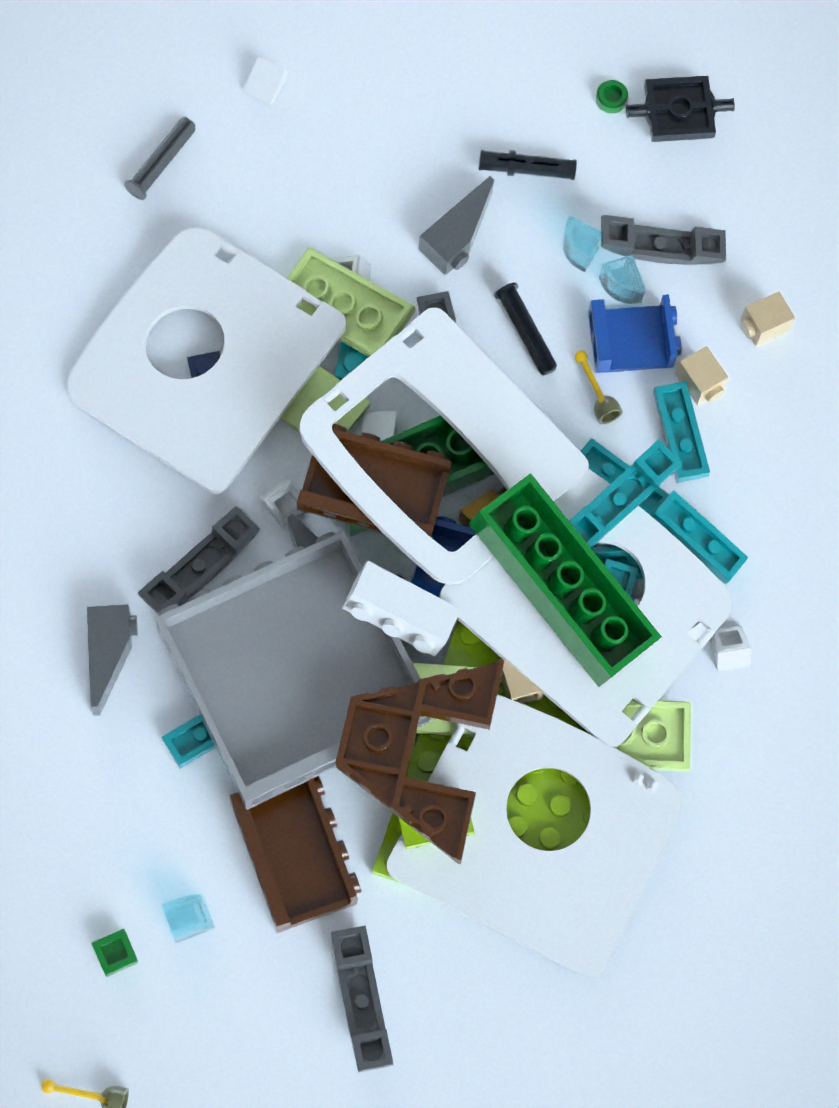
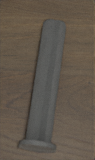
M182 117L134 177L124 182V187L132 196L139 200H144L147 197V190L195 132L196 124L192 120Z

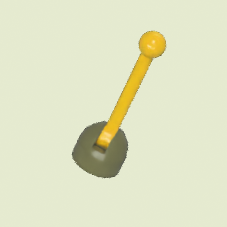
M583 350L577 351L574 358L576 362L581 363L598 397L594 405V412L600 424H607L618 419L623 413L619 402L612 396L603 395L587 362V353Z
M45 1079L41 1083V1090L46 1094L55 1091L98 1100L102 1108L127 1107L129 1088L110 1086L102 1093H96L58 1085L51 1079Z

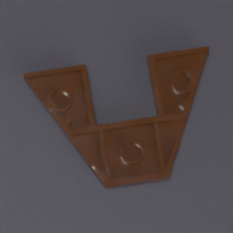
M503 659L497 660V663L469 670L468 668L459 669L456 673L449 675L439 674L419 679L417 683L397 688L395 686L383 688L373 694L364 693L352 696L336 757L335 767L457 864L462 862L476 792L406 778L420 716L490 730L504 666Z

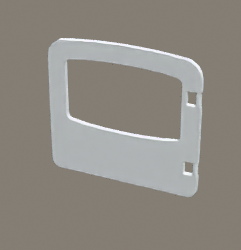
M435 307L425 310L403 331L395 335L338 382L327 394L308 407L302 415L299 425L302 442L354 504L387 538L434 580L448 585L460 584L469 579L494 555L477 534L454 552L447 551L428 536L376 485L348 453L332 431V425L388 378L395 377L416 392L462 436L495 473L507 490L531 473L555 502L585 475L589 467L588 460L581 451L443 310ZM415 332L422 340L409 349L403 341ZM340 394L347 402L337 411H334L328 403Z

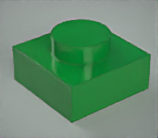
M124 928L91 943L105 977H109L139 963Z

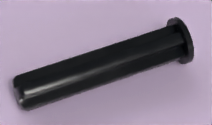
M517 282L509 283L498 289L494 296L496 299L501 300L540 374L543 376L548 375L556 370L557 363L517 291L519 287Z

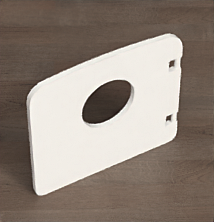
M189 228L177 234L121 298L70 372L67 389L72 401L79 408L213 494H219L230 486L346 330V319L337 309L307 293L305 289L244 251L238 250L212 231L204 228ZM220 249L234 256L229 264L215 256ZM303 300L317 308L312 316L298 308ZM179 309H196L209 314L219 323L224 333V348L217 363L206 373L190 379H176L160 373L150 363L146 352L147 338L154 324L164 315Z
M588 469L585 475L554 503L566 518L570 520L610 484ZM639 506L598 543L620 547L637 562L644 582L643 594L638 607L662 638L600 687L596 685L495 557H492L469 579L460 584H445L439 593V598L460 608L457 616L459 622L502 659L538 686L545 696L588 733L612 747H618L624 742L638 723L724 623L731 611V598L726 586L688 548ZM699 621L707 629L695 641L687 633ZM633 698L641 705V708L630 719L622 710Z
M497 694L490 730L458 723L428 780L430 783L476 792L471 815L475 834L467 836L461 864H457L433 844L405 850L401 833L388 858L387 872L393 879L556 963L584 977L596 978L604 971L679 818L682 808L681 795L671 781L620 750L606 745L594 736L557 718ZM465 729L476 734L467 752L457 747ZM552 768L570 774L582 785L588 796L590 817L586 830L576 842L560 850L544 851L528 846L515 835L508 822L506 804L512 787L522 776L537 769Z

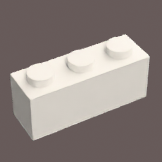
M370 561L366 562L356 576L342 609L350 612L356 619L367 621L381 628L387 635L398 637L412 644L418 651L429 653L433 656H436L446 644L460 612V608Z

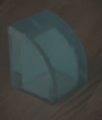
M569 215L562 245L565 256L573 266L583 272L587 270L601 246V232Z
M633 255L602 263L599 280L607 294L623 303H642L646 289Z
M202 894L188 895L162 904L175 944L215 929Z

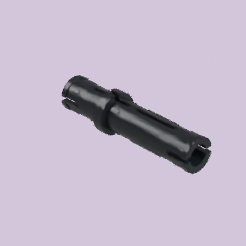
M481 149L478 170L507 172V176H514V173L574 180L577 160L516 154L515 150L503 153Z

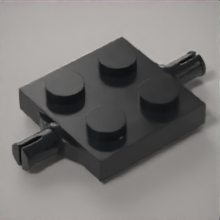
M708 75L646 79L644 84L645 104H626L627 118H646L650 127L651 142L715 138L716 127L714 117L716 112L735 111L734 98L715 99L710 90Z

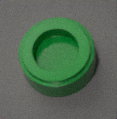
M607 80L600 84L596 93V103L602 111L613 114L625 108L628 100V90L623 83L616 80Z

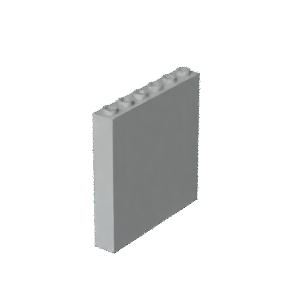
M344 531L337 534L334 532L326 533L319 537L315 544L305 549L303 546L296 547L285 554V558L274 563L272 561L263 562L254 568V572L244 577H241V575L233 576L224 581L222 587L211 592L209 589L200 591L192 596V601L181 606L178 604L170 605L161 610L160 615L155 617L157 629L246 810L336 768V757L352 696L364 693L373 694L383 688L391 686L397 688L417 683L421 679L400 638L389 636L381 628L367 621L358 620L350 612L342 609L356 576L363 568ZM420 716L418 728L436 719Z

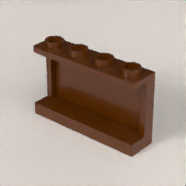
M333 424V433L365 473L428 536L432 537L452 462L446 460V456L439 452L427 451L426 454L413 451V447L409 444L394 442L391 445L380 442V437L374 434L362 432L359 436L348 433V429L341 425ZM312 455L302 490L300 489L297 510L382 533L342 491Z
M319 776L246 810L238 792L230 795L231 806L277 933L357 904V894L362 892L355 872L349 874L344 861L349 860L343 839L337 841L332 830L337 827V823L331 807L325 809L320 796L325 795V790Z

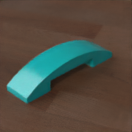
M658 439L592 502L569 520L590 548H592L648 498L683 463Z

